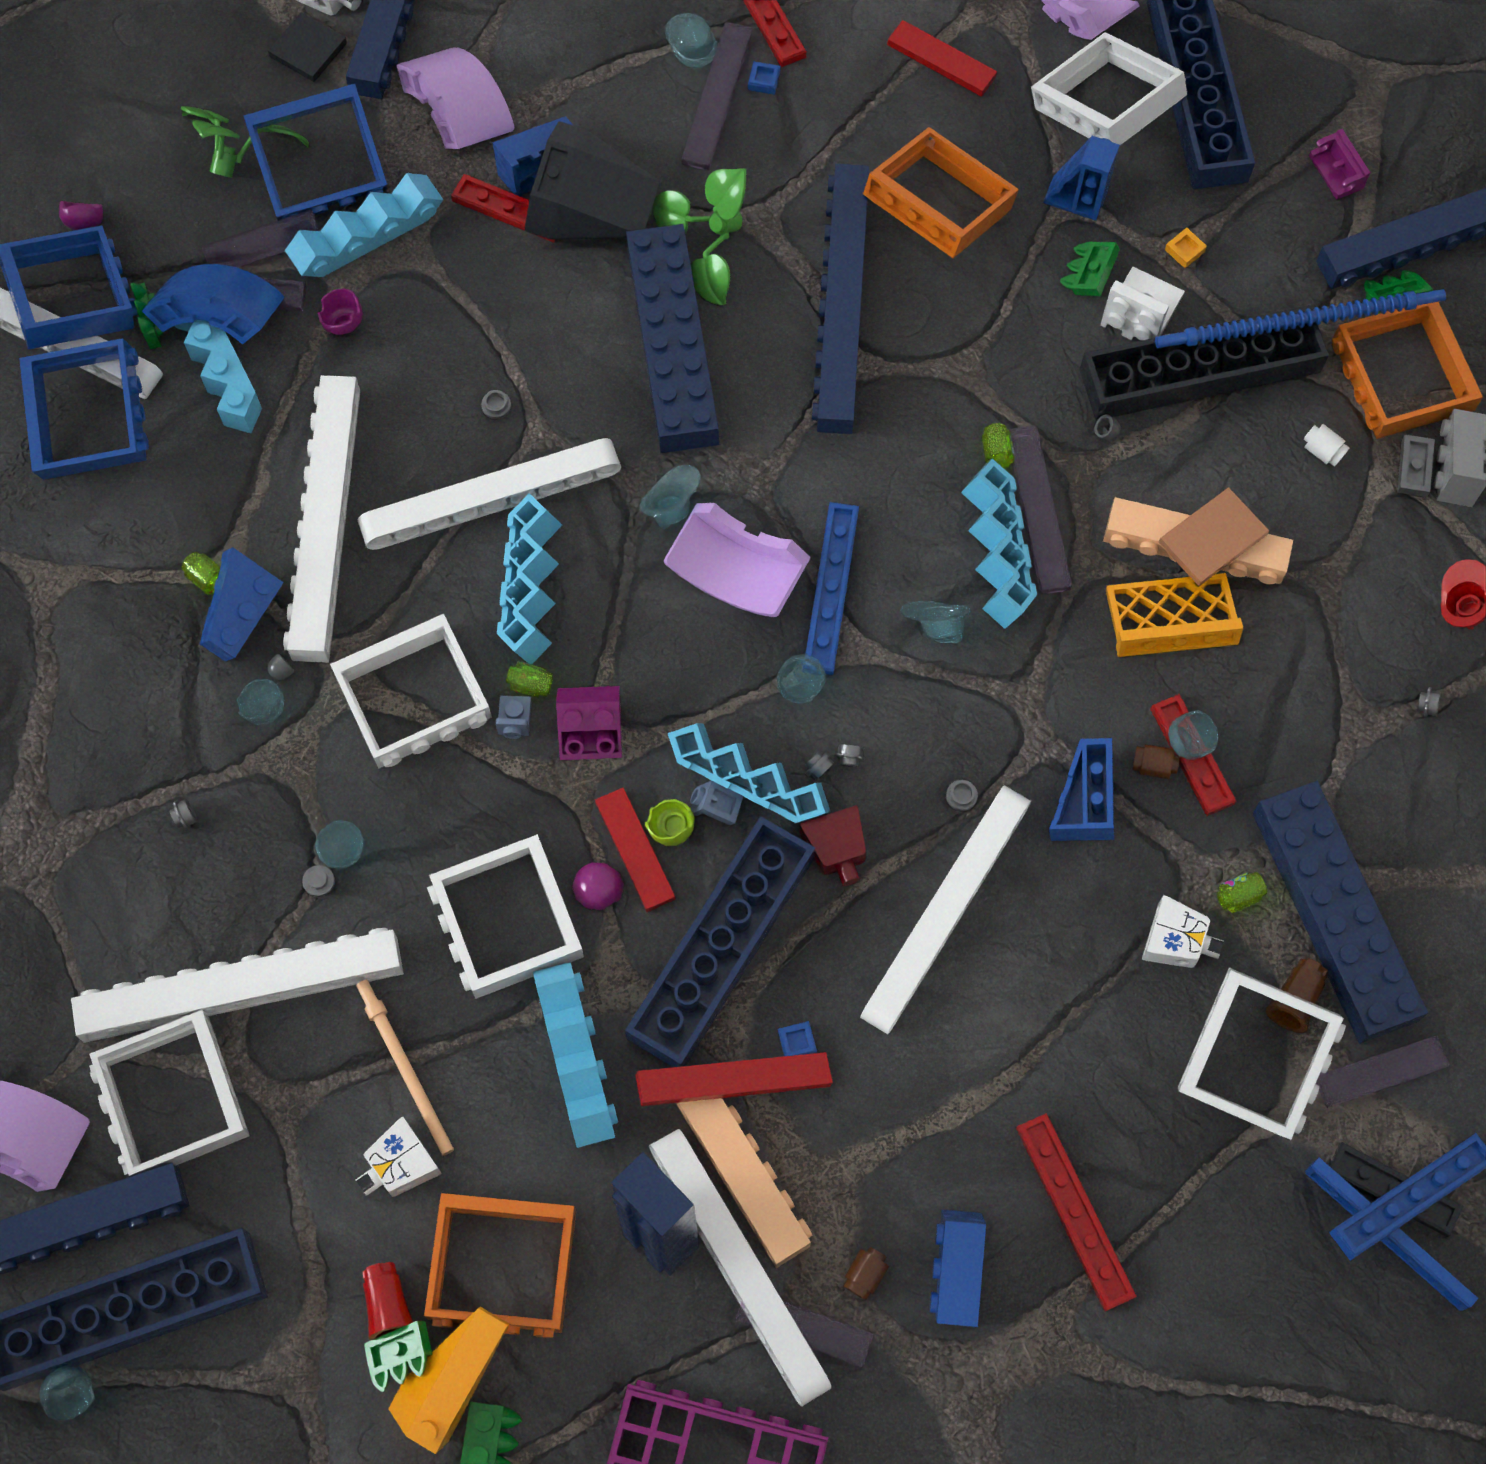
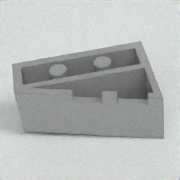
M1453 409L1449 418L1443 419L1441 424L1440 436L1444 437L1443 445H1440L1437 454V462L1441 463L1440 471H1437L1433 487L1438 489L1436 501L1473 507L1486 487V473H1484V463L1486 464V414Z

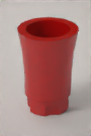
M377 1263L366 1267L362 1271L364 1278L363 1288L368 1313L369 1340H373L413 1323V1319L408 1310L395 1263Z

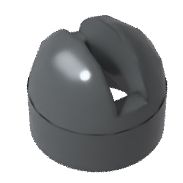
M1103 415L1097 420L1094 431L1096 436L1104 440H1114L1121 432V425L1116 418Z
M279 653L268 663L267 670L270 676L276 680H284L295 672L292 666Z

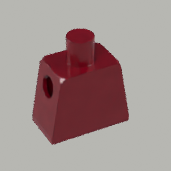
M857 805L800 823L799 834L803 841L815 847L814 861L823 875L837 872L842 886H849L860 880L856 866L865 862L866 848Z

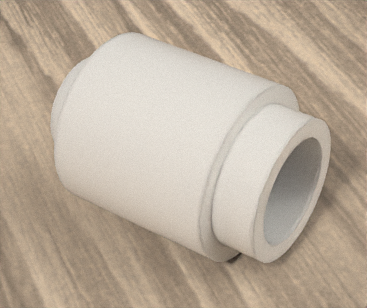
M1324 424L1320 428L1314 425L1304 437V440L1308 442L1304 448L1326 465L1330 463L1335 467L1350 449L1344 444L1346 441Z

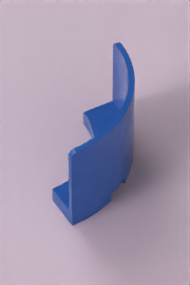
M203 264L186 268L170 277L143 308L142 312L162 332L178 324L194 323L195 320L208 321L209 325L227 332L243 345L262 329L283 301L284 296L270 283L246 270L220 264Z

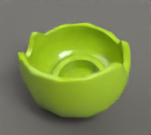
M677 799L663 800L655 807L650 808L645 827L654 841L665 846H677L684 843L693 832L695 817L691 808L686 803Z

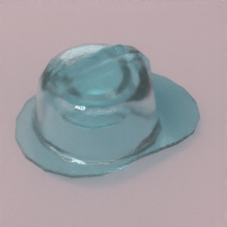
M682 13L672 17L667 22L665 28L666 38L675 56L681 63L688 67L699 68L710 64L714 60L718 49L717 42L711 28L702 17L692 13Z
M682 465L668 471L641 499V511L648 516H652L663 529H667L671 524L683 520L689 514L690 497L700 484L701 475L699 470L694 466Z
M916 601L903 605L900 608V612L907 618L920 621L927 638L940 643H958L963 639L964 619L971 612V608L931 601Z

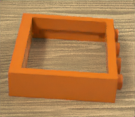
M928 127L869 173L863 195L947 255L955 258L1012 209L1019 189ZM924 156L992 205L962 229L898 184L894 179Z
M1439 302L1417 305V308L1413 310H1405L1403 308L1399 312L1395 309L1393 313L1387 311L1385 314L1380 313L1376 316L1373 315L1340 324L1333 336V351L1340 356L1343 363V373L1348 380L1350 379L1354 388L1355 400L1359 405L1361 404L1365 412L1366 424L1370 430H1373L1376 439L1448 419L1453 409L1473 412L1483 398ZM1422 323L1456 399L1387 418L1353 342Z
M441 1193L424 1317L428 1320H433L432 1326L452 1328L453 1322L463 1323L473 1313L440 1309L453 1213L563 1223L552 1320L494 1314L509 1323L505 1334L519 1335L520 1329L534 1330L533 1336L553 1338L554 1332L562 1333L576 1219L575 1207Z

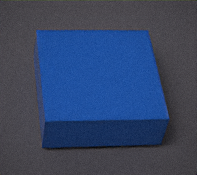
M753 61L748 90L775 95L781 66Z
M809 1021L777 1030L784 1056L817 1053Z

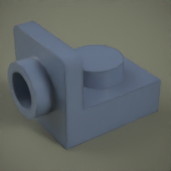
M500 695L498 718H496V728L499 735L510 739H518L521 735L529 736L531 697Z
M709 781L696 787L690 799V803L693 804L691 810L694 816L705 814L725 824L732 825L736 822L743 796L713 781Z

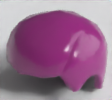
M60 201L59 218L66 227L72 230L99 226L103 220V206L101 204Z
M345 288L336 289L322 297V311L318 312V317L322 327L328 333L336 335L351 333L361 323L363 309L352 290Z
M592 862L582 867L576 873L572 885L575 899L585 908L591 910H605L614 902L619 901L624 887L623 880L618 871L607 863Z

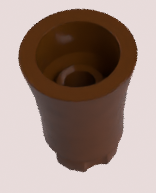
M1301 958L1297 966L1292 969L1281 990L1316 1004L1325 987V980L1329 972L1321 963L1310 958ZM1274 999L1265 1009L1267 1016L1273 1022L1289 1031L1304 1033L1308 1030L1312 1015Z

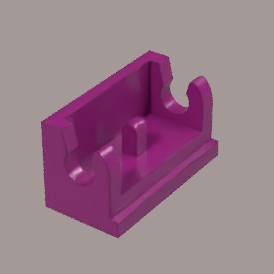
M1337 130L1336 133L1318 140L1316 144L1319 148L1310 151L1309 157L1336 200L1364 189L1370 176V171L1344 130Z

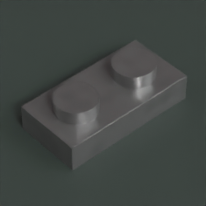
M1404 435L1401 444L1397 493L1422 497L1429 495L1435 439Z

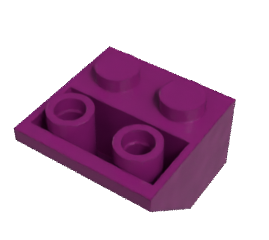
M620 686L558 688L556 710L560 760L622 758Z

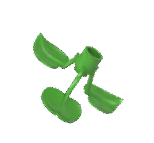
M181 106L182 116L195 115L208 118L213 123L200 120L192 121L194 128L202 138L215 135V149L210 172L232 178L235 163L242 162L244 154L252 144L251 138H248L238 155H236V148L224 145L225 136L240 139V135L220 126V121L229 123V119L213 111ZM270 125L257 129L258 134L260 132H278L292 135L299 139L307 148L309 146L306 138L284 126Z
M744 168L719 169L708 176L705 184V195L708 202L714 206V213L710 216H688L690 211L689 199L681 192L673 190L657 195L653 205V213L658 227L684 224L686 234L688 229L687 221L709 222L710 229L720 235L703 252V258L695 259L691 264L695 290L702 298L716 305L726 304V295L730 285V270L722 256L709 254L723 240L729 239V233L738 231L742 226L743 220L740 209L746 189V169Z

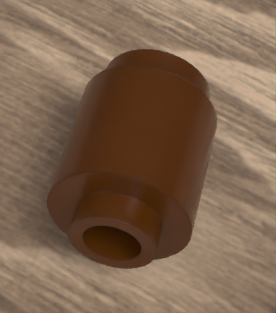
M1145 744L1144 747L1136 746L1133 770L1140 771V775L1170 779L1171 774H1177L1180 756L1174 755L1175 749L1148 744Z
M869 1247L867 1252L860 1249L845 1275L847 1280L843 1287L860 1298L867 1300L870 1294L874 1295L889 1268L884 1263L887 1257L872 1247Z

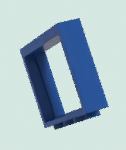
M355 84L244 115L278 221L284 220V223L294 222L301 219L300 214L310 211L312 215L327 212L330 205L339 203L340 207L356 203L355 198L364 195L367 197L370 192L383 193V190L387 189V182ZM351 102L376 181L282 208L257 129Z
M102 225L0 244V266L28 350L134 328L133 316L138 315L134 298H128L130 289L127 278H121L120 274H123L120 259L118 256L113 257L115 253L113 240L107 239ZM99 254L117 307L35 323L18 269Z
M123 338L19 358L33 473L45 480L147 460L146 450L149 449L147 435L143 432L142 422L145 421V411L139 400V393H142V384L140 378L136 375L135 365H138L139 359L136 349ZM119 359L130 448L53 462L43 373Z

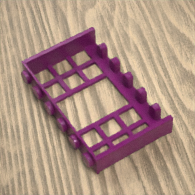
M637 1380L636 1386L627 1385L607 1464H648L654 1440L658 1438L680 1444L675 1464H682L695 1413L755 1429L747 1464H780L756 1457L762 1431L787 1438L781 1464L789 1463L794 1440L819 1446L815 1464H823L829 1437L822 1436L823 1429L803 1424L802 1430L788 1427L790 1421L784 1418L770 1415L768 1421L755 1418L756 1411L736 1407L735 1412L722 1409V1402L703 1398L702 1403L689 1400V1393L670 1389L669 1394L656 1391L657 1385ZM634 1397L657 1403L650 1428L627 1422ZM663 1405L688 1411L682 1437L657 1431ZM625 1430L648 1436L641 1462L618 1456Z

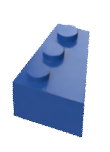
M566 116L492 142L498 176L513 194L522 196L532 190L547 140L557 123L560 121L573 125Z
M1091 136L1053 176L1043 203L1097 221L1108 193L1120 145L1106 138Z
M233 547L222 554V563L218 579L215 581V591L211 607L208 609L200 641L201 646L224 661L231 660L237 656L284 583Z
M1112 738L1080 739L1068 773V779L1059 799L1058 808L1049 828L1051 841L1114 840Z
M943 1209L941 1211V1224H937L935 1245H939V1258H934L932 1278L937 1279V1292H931L930 1313H935L938 1324L978 1327L986 1223L982 1213Z

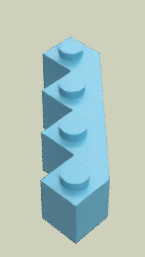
M406 173L392 194L370 192L357 212L335 211L321 231L299 230L285 249V252L301 276L324 277L425 223L435 215L437 208L444 199L427 175Z
M203 320L175 325V328L188 332L184 345L191 360L205 364L200 377L207 393L222 397L217 411L223 425L252 433L262 407L226 332L209 325L208 321Z
M992 458L961 493L983 512L968 531L990 550L975 570L991 583L997 591L982 609L1005 629L1023 614L1037 596L1035 584L1031 583L1029 569L1032 565L1028 544H1024L1022 536L1024 523L1021 508L1016 505L1014 492L1017 490L1015 478Z
M529 493L508 514L507 526L510 528L509 542L505 543L503 566L506 567L505 582L501 584L500 606L502 607L501 622H498L497 634L516 654L532 665L552 644L535 625L556 604L539 585L559 565L542 546L555 534L562 524Z
M701 723L668 733L678 764L705 776L727 789H731L794 823L804 822L831 813L821 783H814L791 791L782 763H774L752 771L743 743H735L713 751L705 725Z
M571 962L534 971L535 984L576 1147L579 1148L615 1138L612 1125L617 1124L618 1119L614 1104L607 1105L601 1080L607 1079L603 1060L596 1061L590 1036L596 1035L592 1017L584 1016L579 992L585 991L580 972L573 973Z

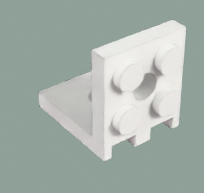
M1132 267L1123 283L1115 280L1111 287L1101 326L1106 328L1107 324L1114 328L1122 330L1121 335L1130 340L1133 337L1142 341L1161 336L1183 298L1185 291Z

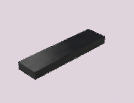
M1343 1142L1339 1143L1329 1164L1352 1187L1376 1200L1409 1178ZM1444 1197L1413 1219L1449 1237L1464 1206Z

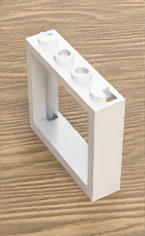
M1106 32L1031 86L1036 110L1087 138L1091 136L1106 138L1119 145L1123 144L1187 95L1186 78L1183 71ZM1108 62L1156 86L1154 90L1114 120L1065 95Z
M444 614L330 664L378 769L384 766H395L402 758L412 753L421 754L427 751L430 745L441 740L444 742L450 741L457 737L459 732L468 728L481 727L488 719L492 718L486 699ZM444 639L476 706L380 749L349 681Z
M538 834L429 875L433 884L427 887L433 905L440 903L443 914L438 915L444 934L451 933L454 943L448 945L455 963L461 961L465 972L459 974L465 991L472 989L475 999L534 977V971L573 962L584 957L582 947ZM530 854L565 946L478 979L444 886Z
M1229 968L1178 1085V1090L1181 1093L1291 1140L1294 1133L1300 1134L1306 1121V1116L1302 1115L1307 1102L1313 1104L1320 1086L1315 1083L1320 1072L1325 1074L1331 1064L1333 1056L1328 1053L1333 1042L1339 1043L1343 1036L1346 1025L1341 1023L1344 1018L1335 1012ZM1239 985L1328 1022L1285 1124L1196 1086Z
M203 1010L89 1054L93 1064L89 1066L91 1070L90 1076L95 1084L99 1083L102 1094L98 1096L99 1104L104 1114L109 1113L112 1124L108 1126V1131L113 1143L119 1144L122 1155L118 1156V1162L122 1166L124 1175L129 1174L131 1177L170 1163L179 1165L250 1136L209 1017ZM196 1032L229 1129L141 1163L110 1066Z

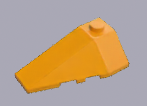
M480 1306L432 1352L433 1355L427 1357V1365L422 1377L417 1376L413 1371L406 1377L404 1384L400 1385L389 1407V1411L406 1437L434 1454L449 1442L509 1326L508 1322Z

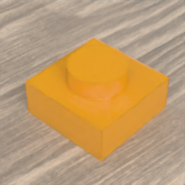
M1185 228L1166 244L1165 251L1182 267L1186 268L1205 253L1207 245L1188 228Z

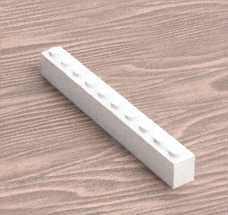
M321 375L319 387L315 386L314 403L317 404L316 413L311 414V430L314 431L313 439H309L307 445L308 457H311L310 466H305L304 482L307 484V491L301 495V510L304 511L303 520H299L297 526V535L301 540L300 548H295L294 565L297 566L296 576L292 575L290 583L291 593L294 594L293 604L289 603L287 607V620L290 622L289 632L284 633L283 640L284 650H288L292 661L329 663L360 399V388L356 377Z
M376 928L369 931V935L359 937L352 934L338 937L336 942L324 944L322 941L306 944L305 948L294 951L291 948L278 949L273 952V955L266 957L250 955L243 957L241 962L233 964L217 962L211 964L209 969L200 971L184 969L172 977L165 978V976L157 975L145 979V982L133 985L130 982L118 983L113 986V989L100 991L99 989L85 990L81 992V996L71 998L75 1033L80 1040L86 1043L156 1028L200 1010H203L207 1016L356 985L366 979L370 982L403 975L404 973L398 939L393 929Z

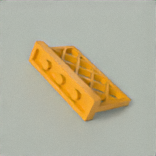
M1226 573L1215 574L1199 587L1191 577L1106 586L1105 591L1117 640L1116 651L1118 657L1239 644L1243 625L1241 618H1237ZM1220 584L1222 592L1216 598L1205 591L1204 588L1207 585ZM1185 587L1192 591L1193 594L1186 601L1174 593L1177 588ZM1147 591H1157L1163 595V598L1156 604L1144 597ZM1127 594L1133 598V601L1126 607L1116 601L1115 595ZM1198 596L1211 603L1206 612L1192 604ZM1168 599L1182 607L1176 615L1162 608ZM1138 602L1152 610L1146 618L1132 611ZM1218 607L1228 614L1229 619L1217 620L1210 614ZM1188 610L1200 619L1197 623H1187L1180 619V617ZM1157 613L1170 622L1166 626H1156L1150 620ZM1127 616L1140 625L1136 629L1123 630L1121 622Z

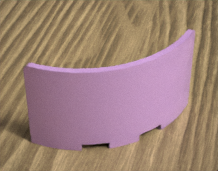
M1041 0L1045 4L1042 10L1054 22L1057 23L1061 20L1070 27L1069 32L1071 34L1090 40L1139 7L1138 1Z
M453 47L396 65L404 93L413 95L422 104L428 102L434 110L431 112V116L440 132L445 149H460L514 130L515 127L509 108L497 83L485 66L468 51Z
M697 503L664 559L665 565L695 587L725 603L751 613L777 617L811 557L792 539L778 538L762 532L757 537L745 531L746 525L729 515L716 503Z
M0 1081V1173L24 1183L36 1192L55 1189L89 1126V1119L68 1105L43 1093L10 1082Z

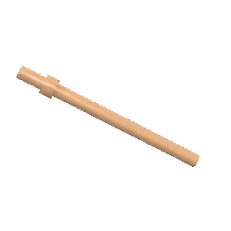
M367 979L357 983L356 987L366 1004L364 1010L369 1020L375 1022L442 1156L453 1152L454 1148L386 1017L388 1011L382 1000L377 999Z

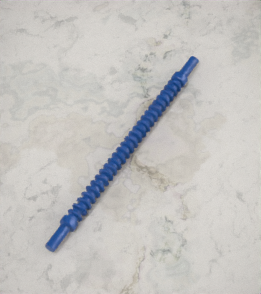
M1444 289L1417 294L1414 291L1404 292L1402 296L1399 293L1395 297L1388 295L1386 299L1383 296H1380L1378 300L1373 297L1370 302L1368 299H1363L1362 303L1356 300L1354 304L1348 301L1346 306L1343 303H1339L1337 307L1334 304H1331L1329 308L1324 305L1321 310L1318 307H1315L1313 311L1307 308L1305 312L1299 309L1297 314L1294 311H1290L1288 315L1285 312H1282L1280 316L1275 313L1272 318L1269 315H1265L1264 319L1258 316L1255 321L1253 318H1249L1247 322L1241 319L1239 323L1233 320L1231 325L1228 322H1224L1223 326L1216 323L1215 327L1209 324L1206 329L1203 326H1199L1198 330L1195 327L1186 328L1184 332L1156 336L1155 344L1157 348L1186 344L1189 347L1197 345L1199 341L1201 344H1204L1206 340L1212 343L1215 338L1217 341H1221L1223 337L1229 340L1231 336L1237 339L1239 334L1242 337H1246L1247 333L1254 336L1255 332H1258L1261 335L1264 330L1267 333H1271L1272 329L1278 332L1280 328L1286 331L1288 326L1291 329H1295L1297 325L1300 328H1303L1305 324L1310 327L1313 322L1316 325H1320L1321 321L1327 324L1329 320L1335 323L1338 318L1341 321H1344L1346 317L1352 320L1354 315L1357 318H1361L1362 314L1365 317H1369L1370 313L1376 316L1379 311L1381 314H1385L1387 310L1390 313H1393L1395 309L1399 312L1403 308L1405 310H1413L1417 308V305L1445 301L1446 293Z

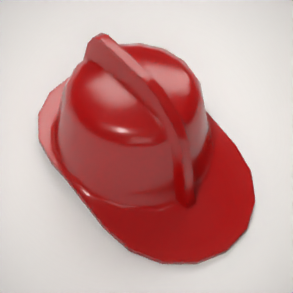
M1465 559L1458 561L1449 567L1443 576L1441 612L1445 621L1454 627H1466L1469 630H1473L1474 626L1486 619V566L1477 560Z

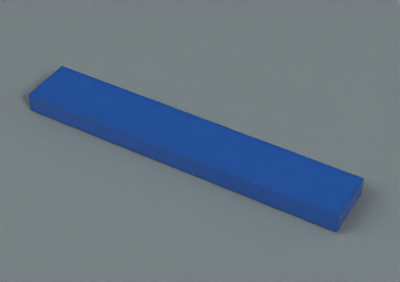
M829 503L803 671L834 675L859 506Z
M1475 1133L1329 1232L1347 1258L1350 1261L1485 1170V1143Z
M1320 1157L1305 1170L1307 1176L1352 1216L1371 1204ZM1400 1228L1381 1240L1459 1311L1472 1307L1477 1301V1296Z

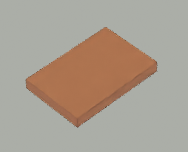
M1228 487L1162 536L1159 544L1194 582L1201 586L1267 536L1269 530Z

